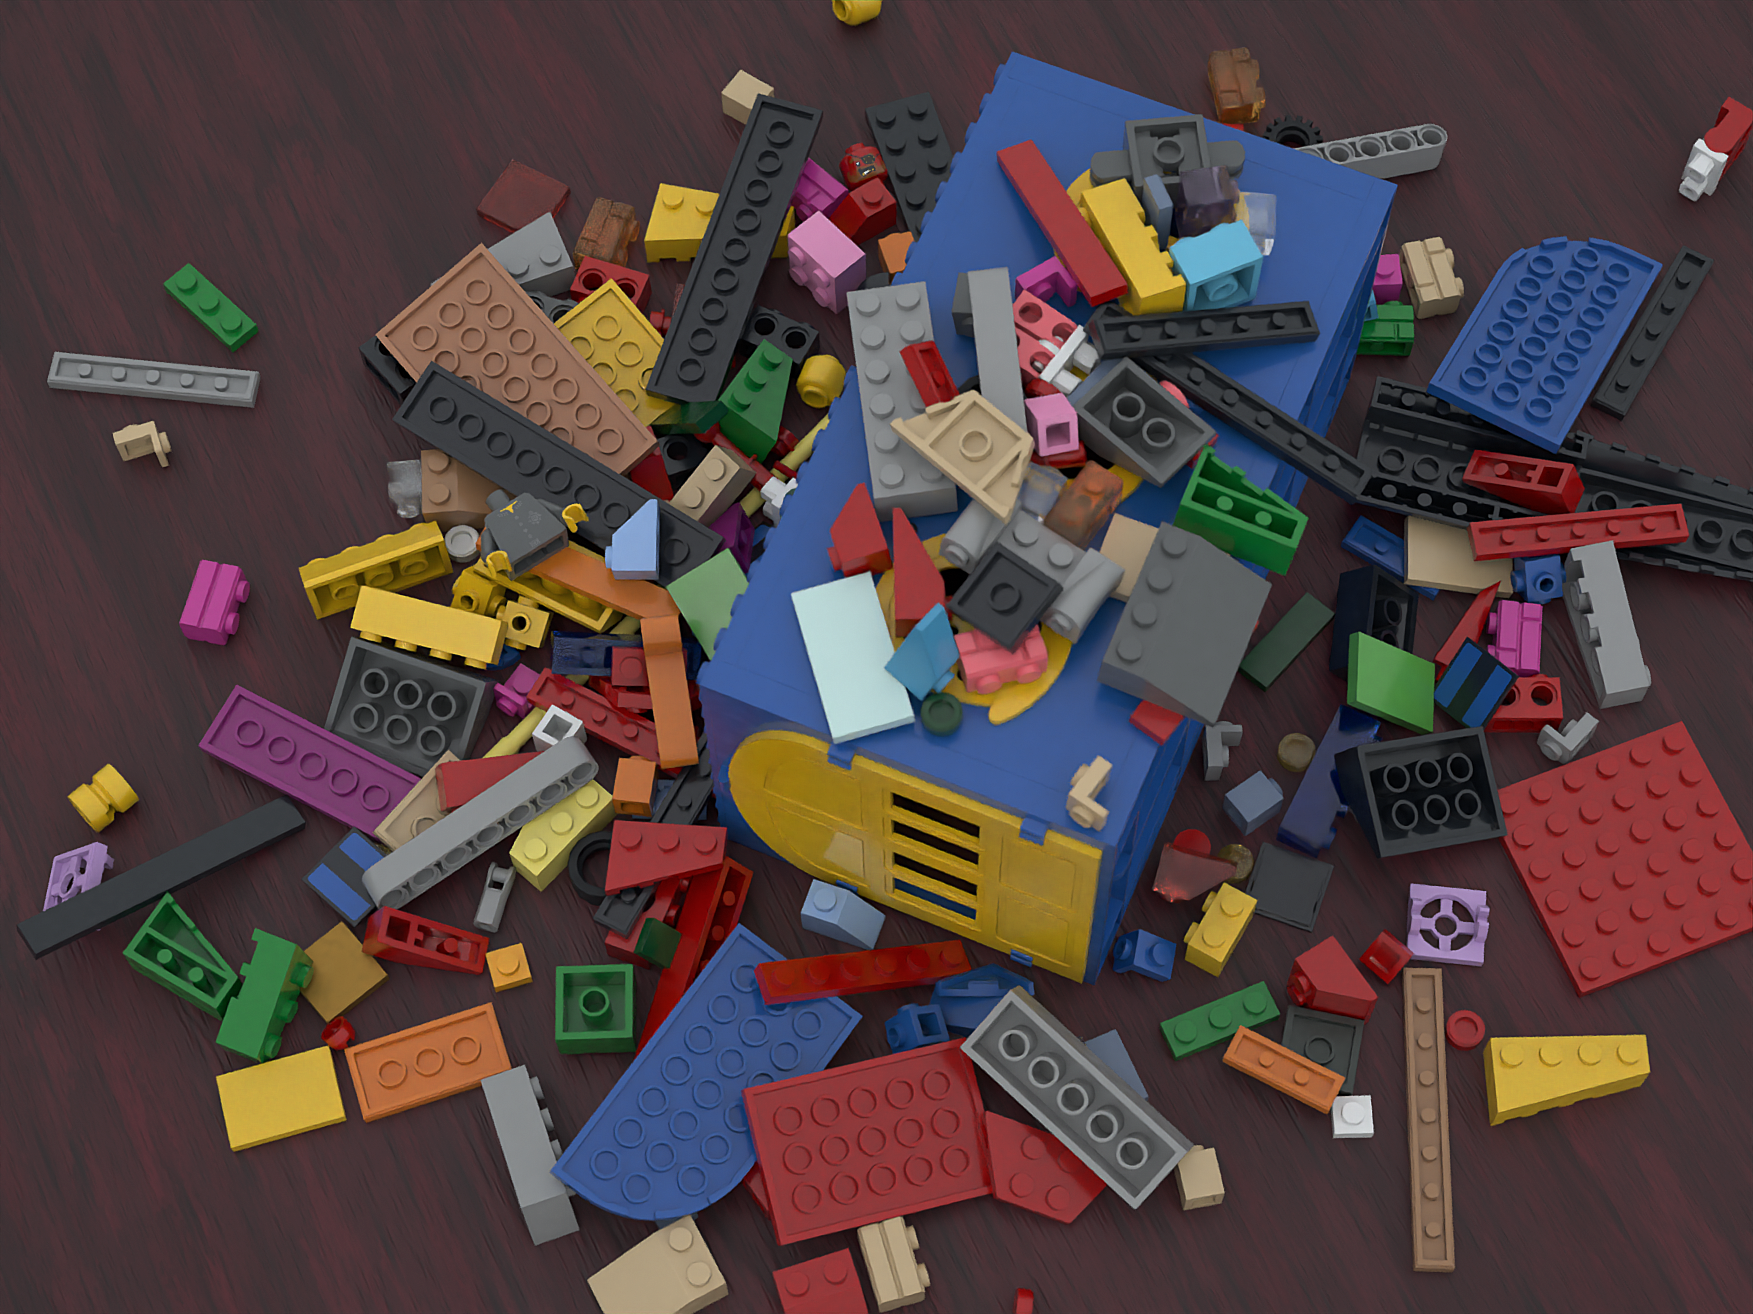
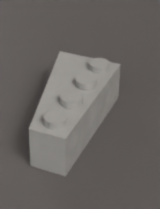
M550 212L488 249L524 291H539L551 297L570 290L575 279L572 262Z
M1613 540L1571 548L1564 563L1566 583L1562 584L1563 599L1599 708L1603 709L1642 701L1651 685V675L1648 667L1643 662L1640 643L1635 631Z
M522 1065L482 1079L483 1090L534 1245L536 1246L580 1230L569 1196L576 1193L549 1173L563 1153L558 1139L550 1141L548 1132L555 1129L548 1108L542 1110L539 1108L537 1101L544 1099L538 1078L530 1079L526 1066Z

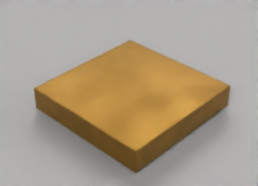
M340 922L304 951L314 961L312 964L314 973L309 985L306 988L301 987L300 992L327 1024L338 1016H344L390 979L388 974L371 955L361 952L363 945L343 922Z

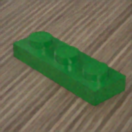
M190 263L163 283L165 291L230 351L235 352L259 332L256 323Z
M1262 981L1161 1022L1159 1029L1174 1061H1178L1234 1038L1240 1025L1254 1030L1276 1021L1280 1017V1012L1265 982Z

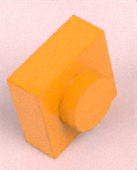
M522 943L485 953L496 993L533 982Z

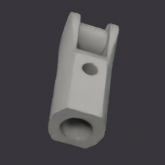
M495 862L490 864L484 890L473 921V925L478 929L497 932L515 880L516 867L511 866L509 869L498 867V864ZM494 882L503 883L502 890L494 889Z

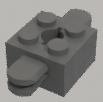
M1203 114L1125 121L1123 150L1094 153L1091 159L1089 179L1093 187H1098L1125 178L1141 205L1144 178L1158 174L1173 203V209L1210 206L1213 181L1238 179L1243 172L1245 150L1236 140L1207 143ZM1163 171H1164V172L1176 171V172L1170 173V174H1168V173H1163Z

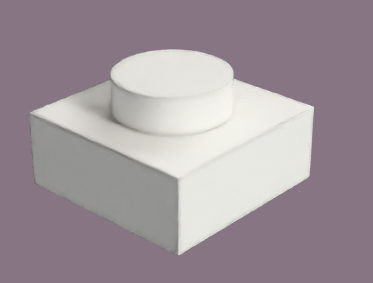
M1371 1095L1336 1096L1331 1106L1333 1138H1366L1373 1136Z

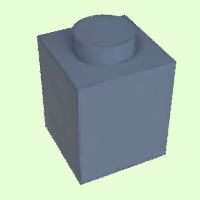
M1260 770L1225 794L1222 809L1243 835L1246 836L1280 812L1284 799L1282 797L1283 792L1274 779H1267Z

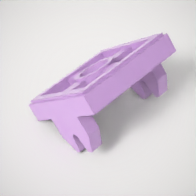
M95 842L55 856L43 911L76 896L81 888L82 893L99 885L104 868L112 869L114 859L106 854L108 846ZM80 867L86 869L85 874L81 875L79 872ZM74 877L72 887L67 893L68 884Z
M1410 884L1406 947L1415 953L1410 959L1482 966L1484 962V942L1489 928V923H1487L1489 907L1486 906V891ZM1440 899L1439 913L1435 914L1433 918L1420 916L1421 910L1426 904ZM1453 900L1458 901L1468 909L1474 923L1460 921L1452 913ZM1442 917L1449 918L1454 922L1456 931L1449 936L1441 935L1435 929V921ZM1419 931H1430L1433 937L1439 940L1438 949L1427 943ZM1458 934L1473 935L1466 946L1451 951V941Z

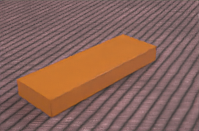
M1242 1025L1239 1026L1222 1062L1325 1114H1328L1345 1080V1077Z

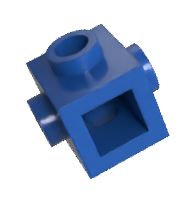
M1559 554L1514 558L1515 571L1510 573L1511 585L1514 592H1517L1528 603L1546 604L1551 601V598L1563 596L1562 584L1566 583V571L1563 563L1560 562Z
M918 1003L905 1005L896 1010L898 1015L884 1022L887 1040L891 1045L893 1054L950 1041L940 1004L920 1007Z

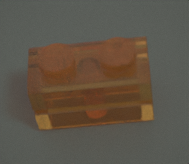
M1247 47L1231 49L1230 51L1220 50L1211 52L1209 54L1207 72L1219 123L1237 124L1241 122L1242 124L1256 122L1260 117L1261 108L1266 106L1265 90L1263 87H1258L1256 82L1259 79L1257 59L1251 60Z
M602 197L596 198L573 251L574 264L577 270H579L585 256L625 267L628 259V249L626 248L630 240L635 241L637 239L640 229V222L636 220L635 208L633 206L620 202L614 203L613 200Z
M1089 461L1043 520V525L1084 551L1107 521L1108 515L1112 514L1120 504L1123 481L1095 462Z

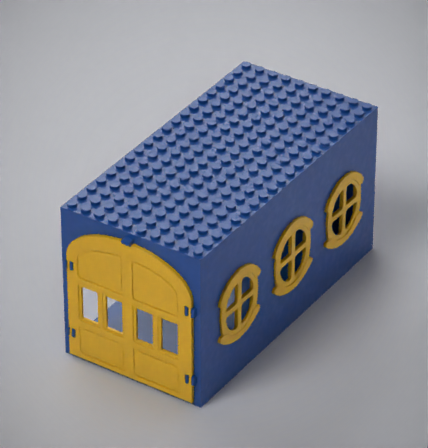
M1015 52L1011 53L1006 65H999L993 81L995 87L991 94L985 93L979 108L980 117L977 123L971 122L967 129L964 140L966 146L963 152L957 151L950 166V173L952 174L948 182H941L935 197V203L937 204L933 212L927 211L920 228L922 235L918 243L913 241L910 244L905 258L907 265L903 273H896L891 286L925 281L934 343L957 389L968 378L979 375L975 338L956 333L951 313L958 273L1008 267L1013 305L1016 301L1015 283L1018 276L1054 256L1057 257L1065 268L1058 254L997 162L996 152L1032 139L1076 207L1080 208L1081 192L1094 188L1089 179L1091 159L1094 153L1123 150L1125 121L1194 114ZM1203 118L1207 143L1236 140L1243 146L1245 150L1243 172L1238 179L1213 181L1210 206L1173 209L1168 245L1166 249L1160 250V253L1164 251L1169 253L1170 246H1173L1182 238H1194L1210 232L1211 229L1219 224H1231L1243 220L1263 256L1256 298L1235 307L1309 301L1320 335L1315 342L1191 353L1325 438L1351 378L1398 185ZM1163 171V173H1168V174L1176 172V171H1172V172H1164V171ZM1077 287L1076 304L1071 307L1064 303L1057 292L1044 302L1074 322L1077 327L1079 325L1085 327L1090 317L1100 305L1091 307L1079 287ZM1118 297L1111 300L1117 305L1120 304ZM1089 335L1088 342L1094 345L1093 339ZM851 365L845 376V390L842 397H835L828 412V419L830 421L826 429H819L812 445L814 453L809 463L804 461L799 468L796 477V484L798 486L793 495H786L780 509V516L782 518L777 528L771 527L763 545L765 552L761 560H755L750 567L747 576V583L749 585L744 595L739 593L734 599L730 611L732 619L727 629L722 627L716 636L713 650H715L710 663L706 661L703 663L697 676L696 684L700 687L699 701L702 702L703 707L701 717L705 720L704 733L707 734L706 749L709 750L710 754L708 763L712 767L711 779L714 780L713 794H716L715 808L718 809L719 813L717 822L720 823V827H727L728 840L794 865L814 877L849 890L856 896H864L1011 955V960L1028 967H1032V964L1079 983L1084 981L1095 985L1205 724L1185 717L1163 746H1161L1129 722L1130 716L1143 699L1097 681L1102 660L1127 602L1109 596L1096 612L1076 644L1041 622L1040 636L1048 656L1047 672H1043L1041 677L1035 681L1019 683L1018 680L1002 683V686L992 693L980 694L977 690L967 693L963 681L957 677L959 669L957 662H955L950 669L955 676L941 691L954 695L962 705L963 721L959 729L948 736L933 735L925 729L922 723V704L930 695L937 693L934 689L921 701L906 688L914 714V722L834 744L791 593L845 578L842 569L834 572L827 548L834 546L830 529L856 485L865 482L876 513L857 367ZM1076 366L1070 371L1071 374L1081 379L1082 382L1089 376V374ZM1148 374V375H1149L1150 377H1152L1156 382H1158V383L1160 382L1158 379H1156V378H1154L1153 376H1151L1150 374ZM1204 410L1196 414L1219 435L1217 443L1212 447L1216 450L1214 455L1232 469L1238 466L1246 472L1245 478L1263 491L1268 488L1296 508L1309 477ZM1116 464L1101 474L1071 480L1057 479L1052 477L1051 474H1046L1045 466L1028 468L1017 499L1022 502L1020 510L1087 553L1090 548L1100 552L1114 513L1158 529L1162 522L1173 525L1180 502L1196 465L1191 469L1185 464L1161 488ZM955 484L958 511L908 518L910 522L917 525V536L939 572L960 568L939 554L942 539L974 499L957 484ZM893 520L879 522L889 550L893 569L873 575L872 580L893 649L896 652L905 639L904 637H895ZM1230 555V557L1266 580L1269 569ZM954 614L953 621H949L951 626L958 629V634L975 630V628ZM1098 755L1112 764L1109 780L1093 799L1094 802L1108 811L1106 823L1101 831L1096 830L1092 826L1086 828L1078 824L1070 816L1069 810L1066 809L1069 792L1074 787L1070 784L1072 778L1084 763L1090 767ZM893 793L980 826L979 838L893 805ZM894 820L978 853V865L894 832ZM894 852L977 885V896L895 864Z

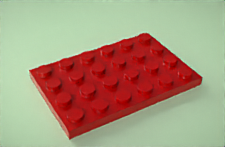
M966 1037L741 1090L778 1246L993 1193L991 1184L992 1169L988 1164L986 1150L988 1148L986 1127L982 1122V1116L985 1111L972 1059L960 1048L967 1040Z

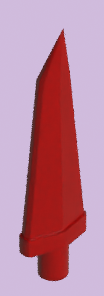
M1501 581L1478 593L1439 652L1436 653L1433 662L1441 666V669L1435 679V683L1438 682L1466 637L1471 638L1478 644Z

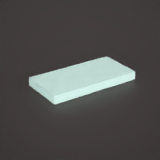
M870 571L791 593L834 744L914 722V714L905 686L884 669L895 652Z

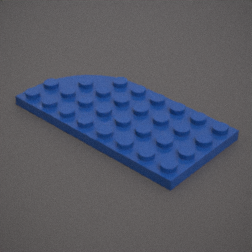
M1566 236L1544 239L1540 245L1527 250L1521 248L1503 263L1431 379L1426 392L1557 454L1656 280L1663 264L1622 245L1589 237L1588 242L1568 241Z
M738 923L549 1173L594 1206L621 1217L659 1221L680 1218L701 1211L728 1194L757 1161L741 1090L823 1071L863 1016L837 996L765 1005L754 970L759 963L788 959Z

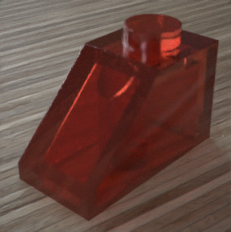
M1166 842L1163 847L1152 891L1160 892V899L1181 903V899L1190 900L1235 875L1239 862Z

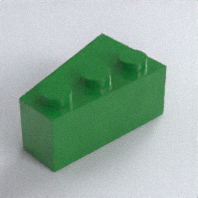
M765 339L718 399L729 410L728 414L718 421L721 426V433L749 458L756 454L758 456L757 461L761 464L777 442L793 361L791 357Z
M1206 444L1180 502L1172 526L1202 537L1225 553L1285 576L1308 517L1268 488L1264 491L1245 478V471L1238 466L1232 469L1214 455L1216 450Z
M168 892L123 952V955L134 970L222 1022L231 997H237L242 988V983L238 976L206 940Z
M255 928L252 940L258 942L251 964L247 962L242 964L239 974L246 976L238 996H232L216 1043L226 1051L262 1064L277 1055L282 1043L281 1032L285 1024L290 1023L298 1008L296 1000L300 993V988H306L314 973L312 964L314 961L297 944Z

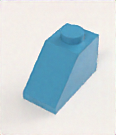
M937 603L925 615L884 667L921 701L932 689L939 694L955 676L950 669L960 657L943 606Z

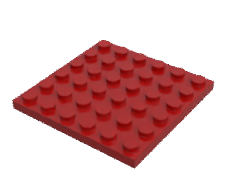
M1682 721L1497 790L1508 834L1498 838L1579 998L1753 931V851Z

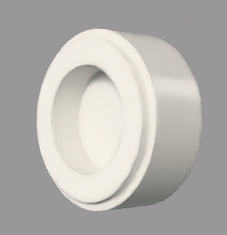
M459 525L447 532L444 541L448 555L452 560L463 563L477 557L480 551L476 549L475 543L479 535L474 528L467 525Z

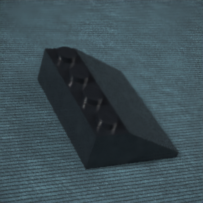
M1483 726L1360 745L1334 754L1341 790L1377 859L1508 835Z

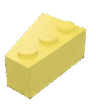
M592 779L525 824L509 852L516 871L542 892L567 866L570 852L576 843L590 833L602 831L618 814L614 810L612 795Z

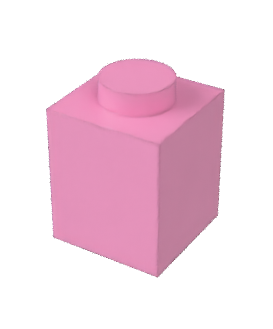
M1063 393L1024 400L1027 433L1033 437L1034 449L1039 456L1079 449L1077 412Z

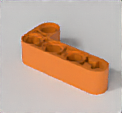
M672 614L640 619L661 768L666 769L699 764L678 615Z

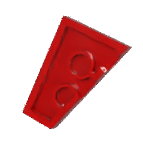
M614 820L605 885L606 896L619 894L620 890L640 886V888L652 886L656 881L673 877L681 879L723 869L728 838L727 827Z

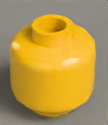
M832 0V7L838 19L848 25L856 26L877 17L881 11L882 0Z
M831 355L812 356L803 365L796 382L797 391L803 401L812 407L823 408L829 406L835 397H840L844 387L846 371L839 361Z

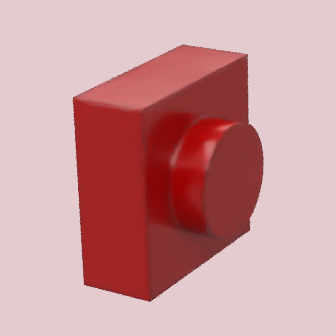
M1384 929L1359 960L1389 984L1415 953Z

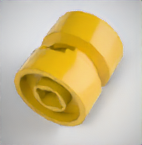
M109 763L92 776L93 783L91 785L83 783L67 796L73 807L97 833L114 821V813L116 811L124 813L139 801L134 790Z

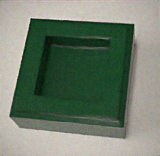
M646 918L633 953L661 969L670 968L682 933L656 918Z

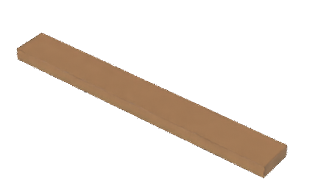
M1403 968L1402 996L1413 1271L1453 1272L1455 1261L1442 969Z

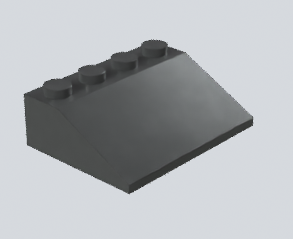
M1162 522L1102 660L1097 681L1214 728L1272 584L1202 537Z
M360 636L351 637L324 729L405 771L423 777L448 750L460 761L469 760L488 718L495 696L493 688L499 683V680L410 650L394 647L395 645L384 641L378 643L360 638Z

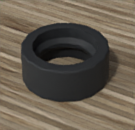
M599 831L590 833L580 839L570 852L567 865L572 887L580 898L591 905L600 906L606 897L605 887H594L587 883L583 877V863L587 857L597 851L610 850L613 832Z

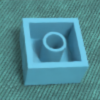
M1243 220L1231 224H1219L1211 229L1210 232L1194 238H1182L1173 246H1170L1169 255L1173 260V267H1171L1173 275L1181 274L1186 282L1183 311L1235 307L1256 298L1263 256Z

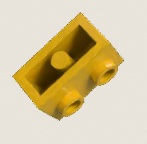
M1225 882L1218 893L1211 891L1201 910L1206 913L1200 924L1192 923L1183 940L1188 944L1185 960L1219 977L1253 918L1258 900Z

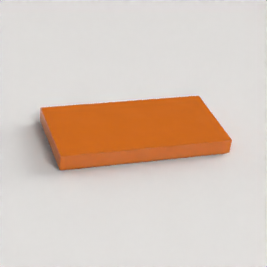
M492 1002L344 1049L365 1123L482 1086V1079L512 1069Z

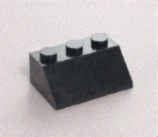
M1375 564L1340 573L1329 671L1348 683L1350 634L1356 632L1364 633L1413 654L1419 594Z

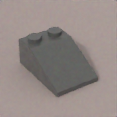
M1127 356L1072 406L1077 412L1078 439L1080 441L1084 440V444L1098 456L1160 488L1216 436V431Z

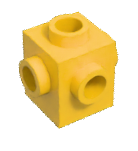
M475 565L464 569L453 585L452 594L454 597L450 608L490 618L496 617L500 605L505 606L506 604L504 594L507 587L474 572L473 568Z
M519 595L518 601L508 600L506 606L500 605L496 619L508 622L504 644L521 650H525L527 645L542 648L554 613L538 608L539 603L525 596ZM521 616L526 620V627L524 629L518 624Z

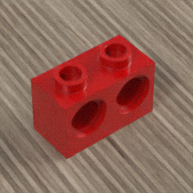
M584 257L570 288L572 300L578 303L582 302L596 291H590L589 289L594 287L600 288L612 278L625 295L631 297V302L643 314L652 294L650 276L648 274L592 257Z
M1545 674L1519 677L1505 697L1510 705H1500L1484 729V732L1540 733L1545 725H1549L1558 731L1563 720L1560 677H1548ZM1532 698H1541L1547 705H1537L1533 702Z

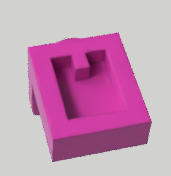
M1054 256L1016 278L1015 300L1024 290L1043 302L1049 300L1057 292L1064 303L1071 307L1076 304L1078 285L1067 268H1064L1057 257Z
M520 663L504 685L497 683L493 688L498 708L509 716L513 717L517 714L524 719L536 707L528 703L526 696L540 674Z

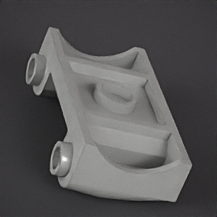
M973 499L942 539L939 554L971 575L995 542H999L1062 585L1064 590L1040 621L1076 644L1101 605L1120 585L1125 569L1093 548H1090L1087 553L1020 510L1022 502L1018 499L1011 519L1006 525Z

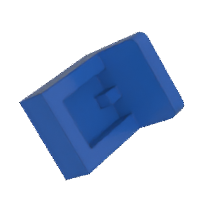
M1141 929L1121 935L1113 949V971L1123 973L1133 970L1160 982L1170 980L1176 944Z

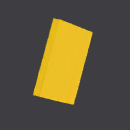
M329 1045L216 1076L229 1142L233 1152L347 1120Z

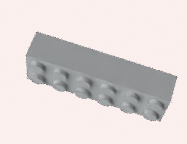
M925 281L847 292L878 521L893 520V508H901L907 518L958 511L955 483L897 436L890 426L894 419L901 417L905 421L926 413V406L899 353L907 345L934 341Z
M1020 985L1011 989L960 1047L1135 1210L1194 1146L1192 1142Z

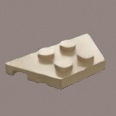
M975 390L958 395L950 402H940L926 407V413L905 421L900 417L890 423L892 431L1001 522L1006 525L1010 521L1035 446L1032 436Z

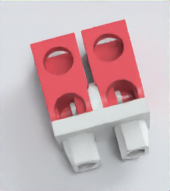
M1024 290L1012 305L1022 386L1026 388L1032 379H1042L1058 388L1067 398L1082 383L1081 379L1070 373L1071 369L1076 366L1090 375L1100 365L1102 360H1099L1095 346L1088 342L1089 335L1082 331L1084 327L1081 325L1077 327L1070 319Z

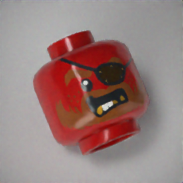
M858 143L845 150L846 155L841 159L839 169L850 192L877 177L885 186L884 182L888 177V170L876 147H865L863 143Z

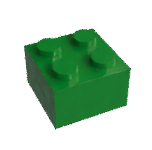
M633 964L556 966L555 1041L560 1054L636 1052V975Z

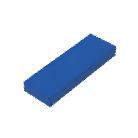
M1360 515L1343 539L1341 547L1371 565H1377L1404 583V540ZM1407 585L1433 601L1441 590Z

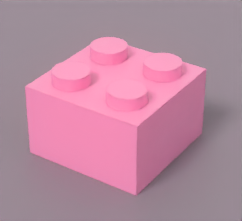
M819 210L788 234L789 273L797 284L801 286L804 284L811 290L815 300L822 307L828 306L835 314L839 313L848 306L847 292L856 291L858 286L866 279V254Z

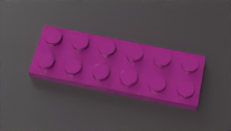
M239 685L235 686L198 745L204 753L350 828L356 827L362 834L383 845L385 844L372 832L421 780V778Z

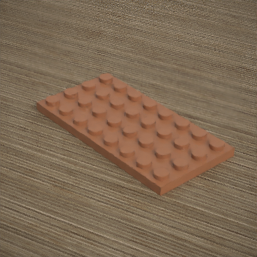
M482 243L375 334L416 383L429 363L433 361L623 477L660 446L655 437Z

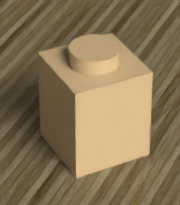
M740 70L721 93L723 112L746 125L757 94L774 97V88Z
M1195 1145L1174 1167L1183 1210L1221 1204L1225 1194L1215 1149H1204L1201 1145Z

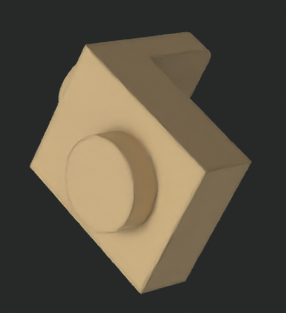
M154 421L140 425H129L121 431L112 433L123 461L155 452L162 467L169 465L166 453L172 452L167 434L166 432L159 433Z
M1099 755L1090 767L1084 763L1075 773L1070 782L1074 787L1069 792L1066 809L1069 810L1070 816L1078 824L1086 828L1092 826L1096 830L1101 831L1106 823L1108 811L1094 802L1093 799L1109 780L1112 764Z

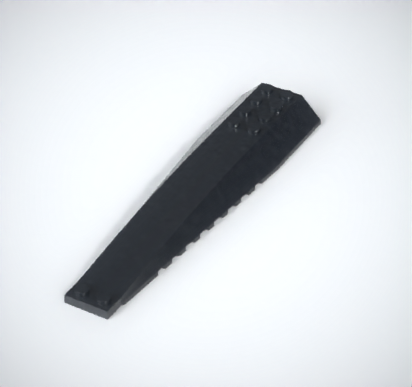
M1377 376L1356 454V459L1373 469L1374 473L1355 501L1356 503L1467 530L1470 522L1548 516L1549 514L1533 511L1464 483L1462 477L1475 450L1574 464L1585 488L1575 513L1682 504L1689 532L1686 542L1615 549L1617 558L1753 582V487H1750L1748 490L1730 484L1729 479L1717 475L1715 478L1696 473V468L1683 464L1677 467L1660 461L1661 457L1649 453L1643 456L1626 450L1627 446L1613 442L1612 445L1594 440V435L1578 430L1576 433L1568 432L1557 454H1554L1427 393V388Z

